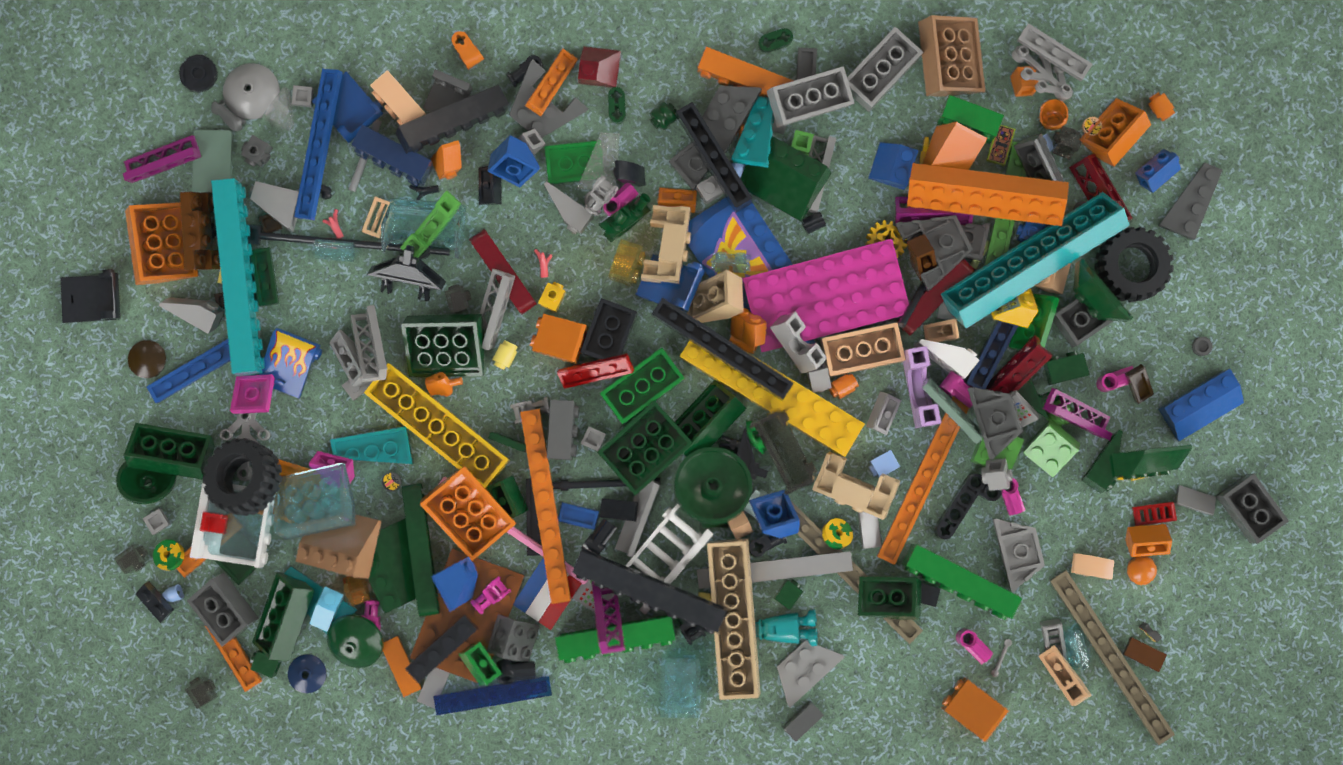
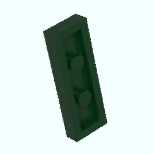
M271 248L252 250L251 258L255 270L254 278L259 307L279 304Z

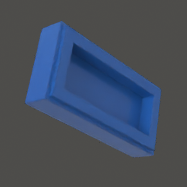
M562 502L558 521L595 530L599 511Z

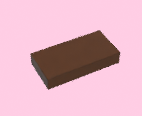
M1130 637L1123 652V655L1157 672L1160 671L1167 654Z

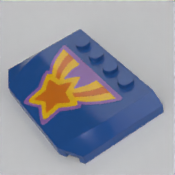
M725 197L689 221L688 232H691V240L688 247L703 266L709 278L725 270L745 278L793 265L753 203L735 213ZM742 279L743 308L751 312Z

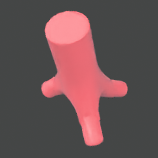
M335 209L333 218L330 216L329 220L323 219V223L331 227L336 238L341 239L344 235L338 224V210Z
M535 249L534 252L540 263L541 278H547L548 263L553 256L550 254L545 259L544 252L540 253Z

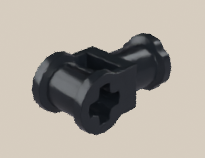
M529 56L525 62L519 65V68L511 73H506L514 88L517 87L518 83L522 82L532 59L543 68L542 61L538 56Z
M767 535L761 539L751 541L749 552L753 556H762L766 551L782 543L786 544L787 540L785 537L778 538ZM754 543L762 545L760 553H758V551H753V548L755 547Z
M677 617L680 623L679 628L690 646L696 639L706 636L701 626L688 625L684 622V619Z

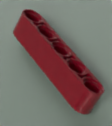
M483 229L471 237L469 241L491 272L492 269H497L515 276L509 298L520 314L523 315L536 306L537 303L486 230ZM496 274L499 284L501 283L502 276Z
M963 259L939 283L921 297L908 323L902 329L911 336L944 302L941 293L970 276L976 269Z

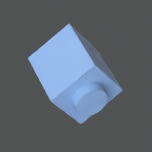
M891 450L869 461L870 466H868L873 477L877 476L878 478L881 474L887 475L900 467Z

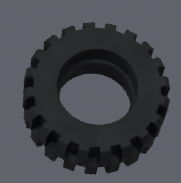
M1130 227L1107 239L1100 246V252L1096 254L1095 259H1098V262L1095 263V270L1099 272L1097 275L1109 290L1118 297L1119 301L1128 300V302H1136L1151 298L1166 287L1165 284L1171 279L1169 273L1173 272L1174 266L1170 265V262L1174 260L1173 255L1168 253V250L1171 248L1168 244H1163L1165 239L1161 235L1159 237L1154 236L1156 232L1153 230L1145 231L1146 229L1143 227H1138L1137 229ZM1126 248H1137L1147 256L1150 263V271L1145 280L1135 283L1129 281L1121 274L1118 258L1120 253Z
M246 438L232 439L231 443L226 441L221 444V448L217 447L213 451L214 455L209 456L207 460L208 465L204 467L203 471L205 473L203 484H206L204 491L208 495L210 502L214 503L219 509L241 516L254 515L259 512L258 509L264 510L267 508V503H272L275 499L273 496L279 492L280 487L278 485L282 482V476L279 475L282 472L281 465L277 464L279 459L273 454V451L264 445ZM250 461L252 464L251 480L242 491L235 493L233 489L234 474L242 464Z

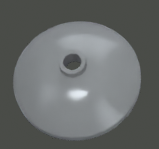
M255 63L243 64L235 68L227 76L223 86V97L229 110L238 117L249 120L259 119L268 115L277 105L280 96V86L276 76L265 66ZM247 86H251L250 91L245 90Z

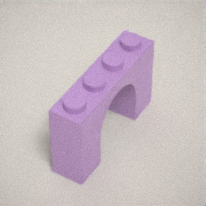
M927 346L907 349L904 351L906 360L903 361L915 429L940 424L938 404H933L931 397L922 388L923 382L927 378V367L930 366Z

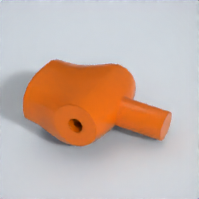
M443 372L436 373L425 379L426 388L431 396H450L453 393V386L463 384L461 377L449 379Z

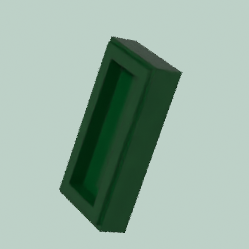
M490 432L488 439L521 452H526L525 443L496 432Z

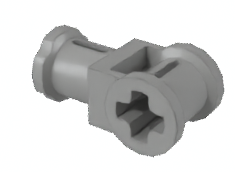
M602 175L593 185V190L590 193L592 198L590 202L586 203L585 209L592 215H600V209L614 197L618 187L616 185L613 186Z
M547 397L536 402L523 401L510 405L516 418L515 424L522 423L520 409L523 412L538 408L541 414H550Z

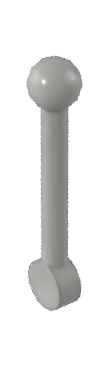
M1006 639L1004 641L1005 646L1000 655L998 663L995 669L991 672L993 677H997L999 675L998 670L1001 666L1008 647L1012 645V641L1010 639Z

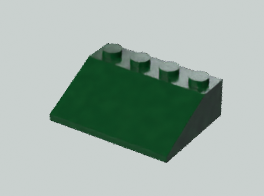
M772 136L770 140L771 151L768 156L769 167L746 165L740 179L749 193L801 222L832 173L828 166Z
M482 314L408 315L401 323L409 377H430L439 372H443L447 377L484 375V349L482 348L484 327Z
M654 400L597 453L636 496L690 448L693 443Z
M405 519L379 530L368 580L385 614L416 599Z

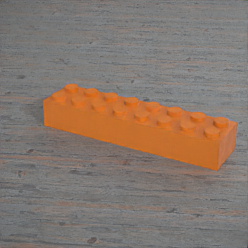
M913 163L907 206L1062 226L1068 199L1069 182Z

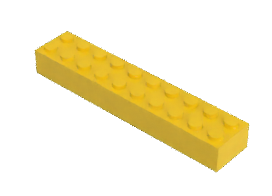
M691 341L687 343L680 355V359L842 457L847 455L865 423L774 368L772 369L794 383L782 401Z

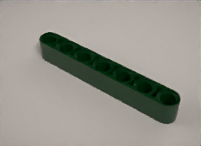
M422 483L402 486V497L419 617L440 614L437 586L432 579V576L435 575L427 512L420 505L421 499L424 497L421 490L423 485Z

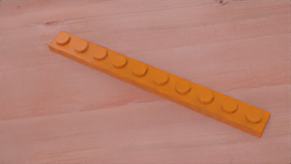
M953 396L952 400L967 414L969 408ZM946 412L877 554V557L893 565L896 564L960 429V426Z
M540 409L523 411L520 414L551 604L571 601L549 460L547 458Z

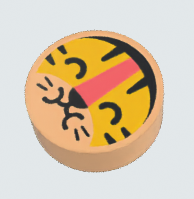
M1096 117L1087 118L1082 124L1083 132L1088 133L1099 119ZM1100 122L1089 135H1097L1102 128V123Z

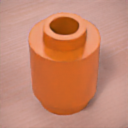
M1158 92L1149 98L1151 102L1148 105L1162 122L1175 114L1174 106L1165 93L1161 95Z
M852 373L849 375L845 374L831 382L829 391L834 398L841 399L854 392L855 388L859 387Z

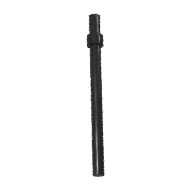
M655 478L654 481L659 482L661 485L660 478ZM568 479L560 480V482H552L553 490L561 489V491L580 488L627 487L621 479L568 481Z

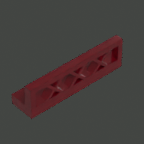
M1095 153L1069 167L1088 201L1093 196H1097L1099 192H1104L1124 208L1128 221L1133 219ZM1084 164L1087 169L1086 176L1080 175L1076 168ZM1089 181L1094 182L1097 186L1095 193L1089 191L1087 187Z
M1034 336L989 381L986 390L1003 393L1018 391L1052 357V354L1042 347L1040 339Z

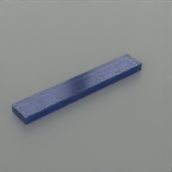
M543 676L535 679L514 681L508 685L497 684L434 695L433 698L436 716L552 696L549 676Z

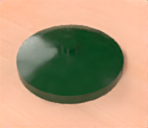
M718 447L702 448L689 454L679 465L674 479L675 497L682 510L692 519L705 524H723L739 516L746 508L752 493V478L746 464L733 452Z

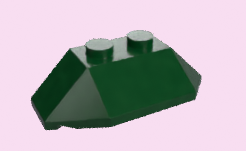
M1083 258L1075 263L1073 287L1076 293L1075 297L1079 302L1085 303L1092 317H1097L1098 320L1127 322L1134 318Z

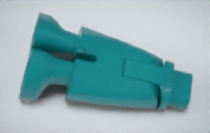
M810 609L807 615L799 617L798 613H789L763 620L759 619L758 622H755L756 638L782 643H800V638L807 639L811 646H817V628L799 629V626H817L815 609Z

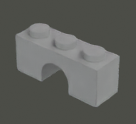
M796 311L780 316L770 327L801 374L818 369L827 359L817 343L808 344L801 339L799 334L806 326Z

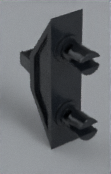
M411 245L406 246L404 255L400 254V256L373 265L367 275L382 278L380 289L382 293L386 286L387 294L393 292V280L419 285L418 300H421L424 293L425 301L430 300V288L442 290L446 283V280L421 259L414 257V246Z
M745 428L739 440L722 435L721 439L730 444L720 443L719 447L734 450L737 453L736 455L748 467L753 480L756 479V476L767 477L768 471L759 468L760 463L755 462Z

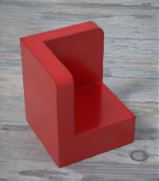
M203 512L200 531L226 534L229 515Z

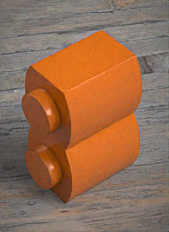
M743 308L744 312L731 317L730 333L733 337L741 339L744 343L753 347L765 344L767 322L761 316L751 314L748 309Z

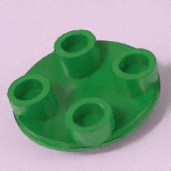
M746 420V431L750 442L764 455L765 451L769 450L764 439L762 440L756 436L761 433L757 423H754L752 420Z

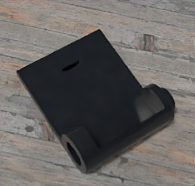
M113 269L102 270V273L95 276L60 277L62 323L121 319L118 273H114Z

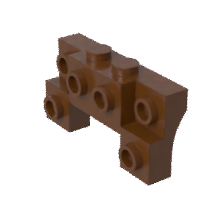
M180 192L184 270L220 269L219 250H213L211 213L214 212L212 192Z

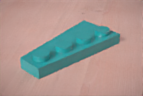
M759 96L752 107L731 158L733 163L769 167L768 156L771 151L770 140L773 134L774 114L768 97Z
M407 427L330 440L332 454L359 461L413 464Z
M291 566L283 574L306 582L314 590L313 599L310 601L307 614L312 618L324 587ZM342 600L332 623L341 616L354 614L358 609Z

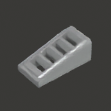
M1052 619L1040 622L1045 651L1051 648L1050 644L1060 642V645L1056 647L1058 650H1061V654L1067 659L1061 621L1059 619ZM1057 634H1058V637H1056V638H1051V639L1048 638V636H1052V635H1057Z

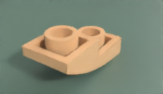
M1073 553L1071 573L1112 580L1114 560Z

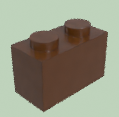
M925 234L907 241L911 265L920 281H922L921 274L937 267L934 248Z

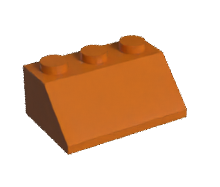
M1116 98L1098 118L1099 120L1090 131L1085 133L1079 140L1092 153H1095L1101 161L1115 167L1151 126V123L1144 110ZM1101 122L1102 128L1098 134L1090 136L1089 134Z

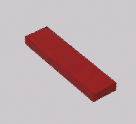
M622 354L558 369L557 375L565 389L631 374L634 372V367L628 354Z

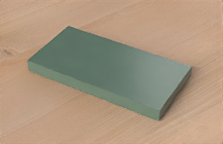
M194 130V136L202 157L193 160L192 192H212L211 181L232 178V130Z
M930 377L926 378L922 388L978 444L982 440L980 428Z

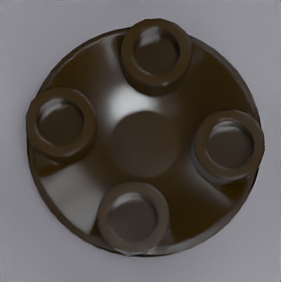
M140 341L129 351V368L138 377H156L165 367L166 352L154 341Z

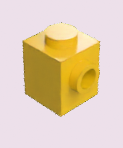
M553 282V284L547 283L538 304L557 313L566 294V291L563 290L564 286L557 282Z

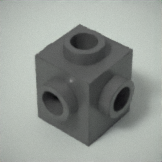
M252 135L249 141L243 144L241 155L246 158L244 162L249 165L262 167L263 164L269 161L270 152L273 147Z

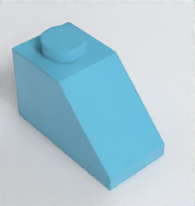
M325 587L315 607L310 624L328 632L344 595Z

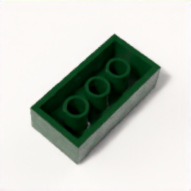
M135 423L123 456L127 467L203 480L205 476L203 472L204 467H207V460L209 456H212L215 446L212 435Z

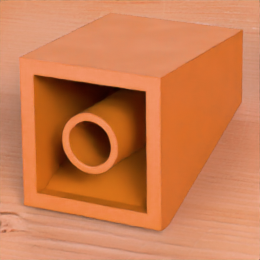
M958 122L936 126L923 164L969 170L987 138Z
M543 313L542 318L539 317L536 328H538L537 335H533L530 346L533 347L532 351L577 365L581 354L580 351L587 335V325Z
M960 679L954 686L955 691L951 696L947 695L943 700L942 704L944 706L942 709L986 742L1009 710L968 679Z

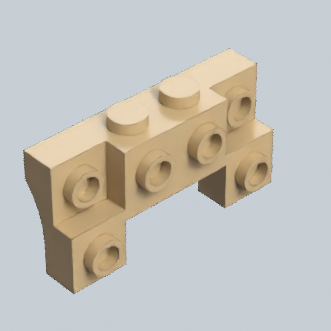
M653 205L652 220H650L651 227L664 228L659 261L644 259L641 280L661 283L662 281L679 284L683 262H687L688 258L686 244H690L691 232H688L691 209L690 207L683 206L667 207Z
M829 451L825 456L812 490L835 499L834 501L840 505L847 504L852 506V509L862 513L864 511L884 520L896 495L900 480L886 474H881L875 487L842 473L847 458Z

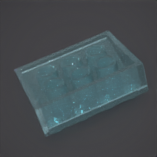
M345 463L282 477V482L278 485L280 487L279 492L274 495V533L288 540L356 525L355 503Z

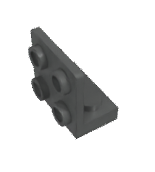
M435 69L432 75L435 81L423 108L429 112H434L469 97L473 89L470 83Z
M498 614L487 652L503 659L529 662L540 626L517 621Z

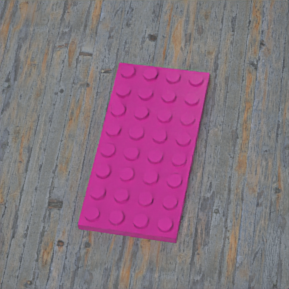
M892 239L742 278L751 314L759 315L767 322L765 344L760 345L761 352L783 347L770 327L780 316L795 311L806 326L799 335L803 341H808L903 316L909 305Z

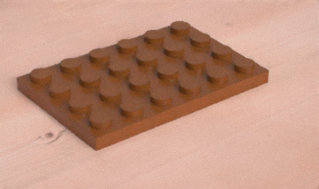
M452 548L444 569L468 556L464 552ZM477 557L472 561L478 573L472 599L478 598L486 586L498 576H500V581L507 589L510 588L511 591L499 602L497 601L494 605L490 604L483 610L484 613L481 615L471 604V600L449 611L437 588L440 614L425 617L410 656L411 659H416L463 615L467 614L478 626V630L436 668L476 683L478 682L458 654L473 642H481L487 651L498 614L509 617L524 578L523 574ZM487 652L489 656L493 659L494 655Z

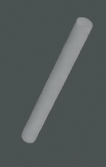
M376 120L371 129L378 132L382 122ZM359 159L348 190L356 192L367 160Z

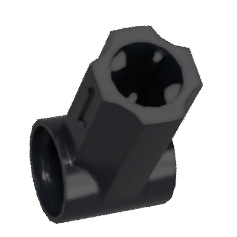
M603 519L594 533L590 534L581 549L584 548L600 555L617 527Z
M501 659L496 664L502 673L497 677L499 684L508 685L515 680L535 679L534 661L513 662L509 659Z

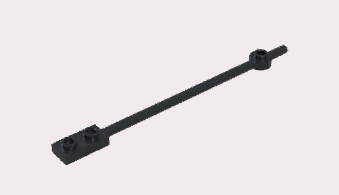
M249 225L250 236H248V244L251 243V245H260L262 239L404 252L400 248L403 244L262 232V226ZM429 246L418 259H426L430 254L450 256V248Z

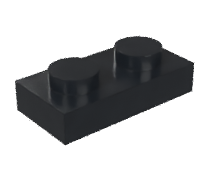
M150 581L143 584L135 594L160 623L174 611L172 606Z

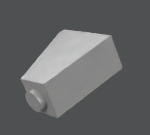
M255 181L254 186L250 188L249 192L251 201L288 231L294 232L297 221L294 215L299 191Z

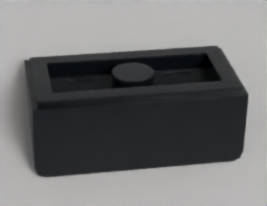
M488 166L478 167L479 205H502L501 178L487 172Z

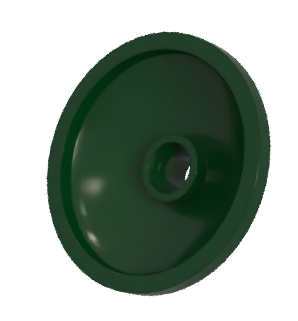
M125 461L117 472L116 484L120 494L126 500L136 504H151L165 498L172 491L177 476L127 467Z
M354 614L341 616L331 624L327 632L329 650L338 661L349 667L365 668L371 666L379 659L383 652L384 642L380 630L372 621L363 616Z

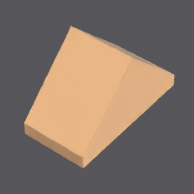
M957 319L923 325L925 340L945 342L959 338Z
M744 511L733 520L727 522L735 539H740L753 532Z

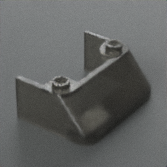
M778 408L752 420L749 427L751 429L756 427L786 484L784 493L788 495L814 482V473L817 470L812 461L808 462L787 422L790 420L785 410L781 411Z

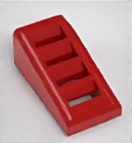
M1174 502L1132 507L1135 526L1177 521ZM1164 507H1167L1168 518H1166ZM1156 508H1159L1161 519H1158ZM1148 509H1151L1153 520L1149 519ZM1140 510H1143L1145 521H1141Z

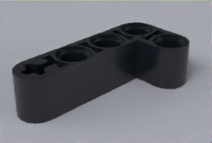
M978 473L968 475L935 525V535L940 539L951 538L978 496L986 501H996L1001 497V490H995V496L990 498L987 495L988 484L983 483L982 475ZM973 477H977L979 480L977 487L971 485ZM962 493H966L969 496V500L965 504L960 500ZM956 509L959 513L958 518L955 520L950 517V511ZM948 522L954 523L953 526H952V525H948V526H947V528H946V531H948L947 534H942V535H941V533H942V531L940 530L941 527H946V525L948 524Z

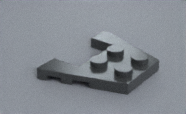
M532 59L509 115L527 131L536 129L541 138L583 114L588 108L576 97L563 112L551 102L542 116L527 108L525 105L535 91L533 85L545 72Z
M956 215L931 218L930 220L898 222L895 224L902 240L921 232L922 235H926L934 248L938 267L920 275L927 291H930L973 250Z

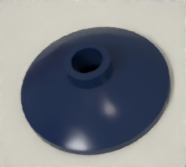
M309 654L301 655L294 659L288 669V680L291 686L301 693H313L320 689L326 680L324 663L318 657ZM304 671L309 673L308 678L303 677Z

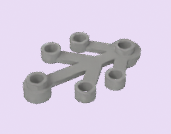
M1024 45L1017 46L1014 49L1012 58L1016 62L1023 63L1025 61L1036 70L1034 72L1031 68L1025 67L1020 75L1024 80H1038L1035 85L1037 92L1054 93L1055 97L1061 101L1072 97L1073 91L1070 85L1066 84L1062 69L1055 65L1053 66V71L1057 76L1056 80L1053 77L1049 61L1039 55L1042 67L1029 55V49Z
M248 413L247 419L243 418V414H237V420L228 429H223L220 432V438L229 441L233 438V434L242 426V433L237 438H246L259 443L250 434L251 426L257 432L259 440L266 441L270 438V432L255 420L256 413ZM226 431L229 433L228 438L224 437ZM263 431L266 432L265 438L261 437V433ZM249 461L242 464L237 470V477L242 481L251 480L252 467L249 466ZM243 470L247 472L245 477L242 476Z

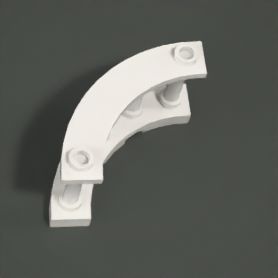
M677 504L673 509L669 507L662 515L665 519L626 566L630 567L633 564L644 574L671 584L689 561L703 548L713 533L708 529L703 534L697 533L674 514L680 505ZM668 520H671L690 536L695 544L693 546L687 545L664 525ZM658 532H661L683 551L684 556L680 561H674L652 542V539ZM646 547L670 566L671 572L666 578L658 576L637 558ZM642 602L643 606L639 610L646 614L650 608L648 604Z

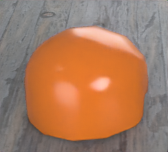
M1051 99L1043 103L1039 114L1041 125L1049 130L1061 129L1068 121V107L1066 104L1058 99Z
M1149 556L1134 557L1129 561L1127 575L1135 584L1147 585L1156 577L1157 566Z

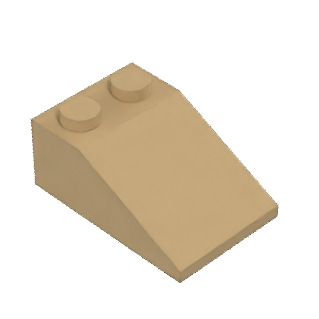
M725 270L701 282L687 314L704 323L729 319L744 312L742 278Z

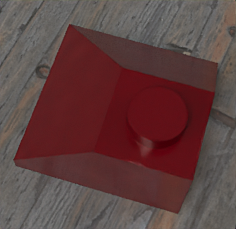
M583 46L578 72L579 84L616 87L621 51Z

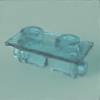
M726 252L713 253L711 269L715 270V272H723L725 270L729 271V266H733V272L746 273V271H750L749 262L751 255H746L742 252L736 254H727Z
M1075 629L1073 632H1063L1069 654V663L1073 670L1089 668L1090 661L1087 649H1080V647L1086 646L1083 632L1080 629Z

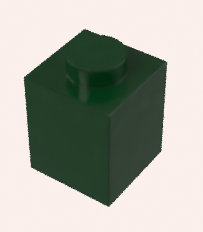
M794 579L791 582L786 580L774 596V599L791 610L804 592L800 589L802 585Z
M259 650L257 653L254 652L251 657L250 663L252 666L250 670L273 678L277 675L282 661L269 660Z

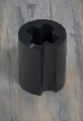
M820 212L810 215L801 221L807 234L826 226Z

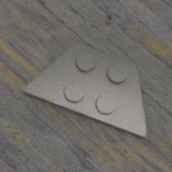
M992 519L1010 592H1015L1020 585L1028 581L1033 574L1045 566L1036 528L1000 519Z
M804 640L777 665L787 705L792 707L845 657L840 653L819 645L811 646L808 641Z

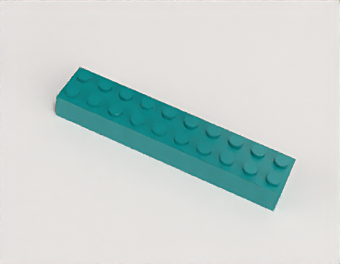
M235 178L213 180L211 185L232 374L237 376L263 374L262 369H265V362L260 354V350H263L262 339L258 336V331H261L260 320L256 318L259 306L258 301L254 300V293L257 292L255 281H252V274L255 273L253 262H250V255H252L251 243L248 244L250 227L249 224L246 225L248 208L244 206L243 199L246 198V190Z
M1104 192L1098 194L1065 215L1062 226L1049 225L941 293L947 310L965 328H968L1130 226L1125 210Z

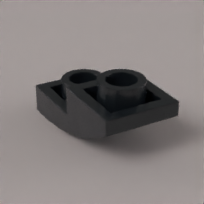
M615 161L613 172L616 180L624 184L633 183L638 187L646 186L645 168L643 166L627 161Z

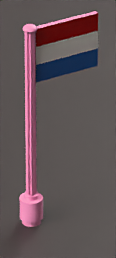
M445 476V477L440 481V483H442L444 480H446L447 477ZM515 527L507 531V533L543 556L542 545ZM544 556L513 605L549 630H552L570 601L551 604ZM565 562L572 599L581 584H586L588 579L583 581L576 578V574L572 573L574 567Z

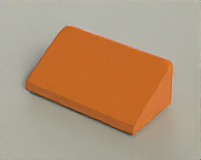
M659 187L658 206L690 207L691 213H695L697 191Z

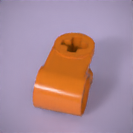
M458 31L453 34L452 43L468 70L484 60L480 51L465 32ZM461 38L462 40H464V44L461 45L458 42V39Z

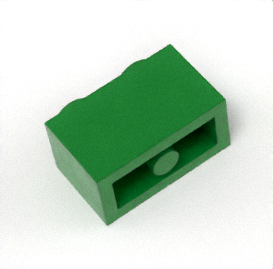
M473 642L458 654L480 686H487L502 674L481 642Z

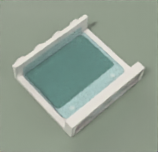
M202 482L190 557L255 566L256 568L264 567L268 560L266 550L267 545L271 542V533L269 532L270 526L273 525L275 519L273 508L277 505L278 495L275 493L273 496L275 499L272 503L268 502V507L264 510L258 509L259 512L257 514L241 516L219 509L214 503H211L204 491L206 484ZM233 484L235 493L242 491L246 487ZM203 512L229 515L226 534L200 531Z

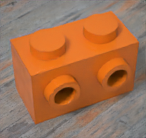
M1166 524L1127 527L1125 540L1131 557L1170 554L1172 538Z

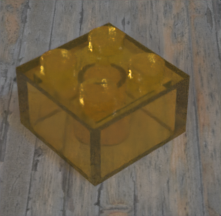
M623 239L620 240L608 275L611 281L632 287L633 283H637L640 274L639 270H637L638 266L643 265L646 257L643 246Z

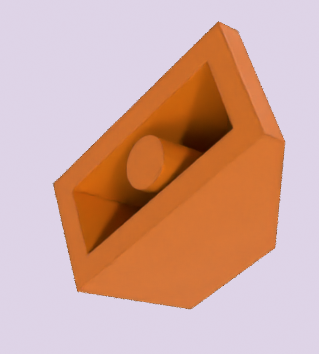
M459 140L441 145L432 156L431 161L439 179H452L457 176V173L462 168Z

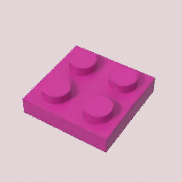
M272 374L236 376L230 411L233 414L269 412L275 377Z

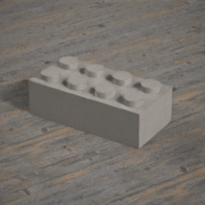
M894 27L847 77L853 98L870 112L920 59L923 51L898 28Z
M844 66L778 85L767 90L777 128L855 104Z

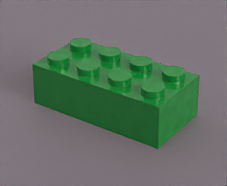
M660 348L637 365L633 373L622 376L603 390L600 395L620 422L625 425L646 409L654 400L657 401L683 382L685 378L664 349Z

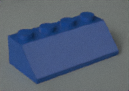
M1226 369L1158 408L1179 442L1244 403L1239 382L1231 369Z

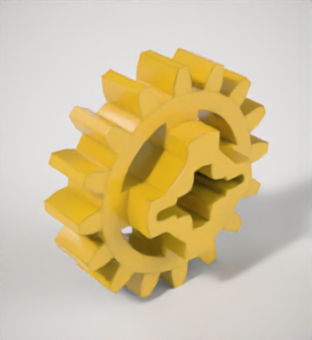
M883 220L881 225L877 222L874 225L875 228L871 227L869 229L871 234L866 235L869 241L865 245L885 241L884 239L888 235L887 239L893 240L898 259L899 255L904 253L903 249L907 247V244L904 243L907 239L902 240L896 226H893V221L887 224ZM881 230H885L884 233H878V234H876L877 232H879V231H881Z

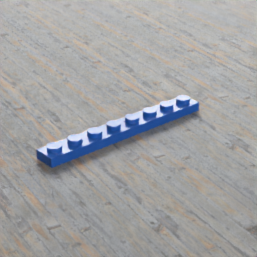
M322 69L294 215L298 219L315 221L343 73L340 70Z

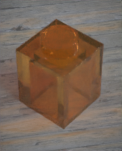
M351 576L343 578L344 592L352 607L371 600L368 583L365 578Z

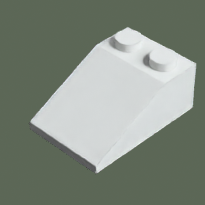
M924 339L919 340L914 345L916 348L927 346L931 360L948 373L953 371L962 379L967 377L979 361L976 358L977 354L969 348L966 350L962 347Z

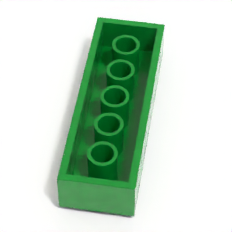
M911 544L902 562V565L906 566L904 570L917 576L920 573L923 575L921 579L934 585L937 582L940 584L939 588L952 594L955 591L957 592V597L968 602L973 600L975 601L974 606L985 611L991 609L992 615L1006 620V618L1013 619L1023 599L917 544Z
M667 615L622 623L625 651H622V653L634 651V647L641 646V649L653 648V644L660 643L661 646L670 645L673 640H676L673 620ZM609 625L607 629L613 631L617 625ZM597 627L557 634L555 637L559 661L564 660V663L575 662L578 657H583V660L595 658L596 654L601 653ZM613 638L608 643V646L619 645L620 641ZM614 653L603 654V656L614 655Z

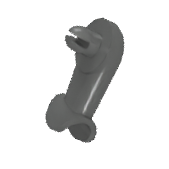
M220 100L219 103L216 101L212 103V113L219 115L232 131L242 130V125L246 123L243 117L239 118L225 107L224 100Z

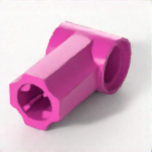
M626 183L608 203L603 205L606 215L611 216L635 199L639 193L630 183ZM615 203L617 209L615 211L607 210L608 204Z
M1133 366L1099 377L1096 382L1098 390L1109 392L1128 385L1125 373L1132 370ZM1105 378L1110 380V387L1104 384Z
M951 371L939 387L949 396H954L965 406L971 408L973 405L968 392L970 387L964 383L965 381L959 375Z
M1014 478L1010 481V490H1001L1009 516L1025 511L1018 490V482Z
M964 628L957 632L956 641L981 665L991 658L993 652L973 631ZM966 633H969L970 640L969 642L964 643L963 636Z

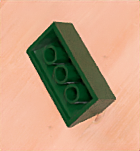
M716 380L675 421L693 443L683 453L685 457L696 450L711 447L747 409L736 396Z
M1192 444L1112 453L1115 477L1123 476L1124 480L1171 474L1170 470L1179 469L1191 451Z
M277 572L252 643L269 660L289 661L294 652L297 638L300 635L303 621L307 616L310 601L313 599L314 590L306 582L281 572Z

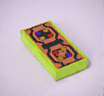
M1000 125L997 136L991 142L986 161L1005 166L1016 129Z

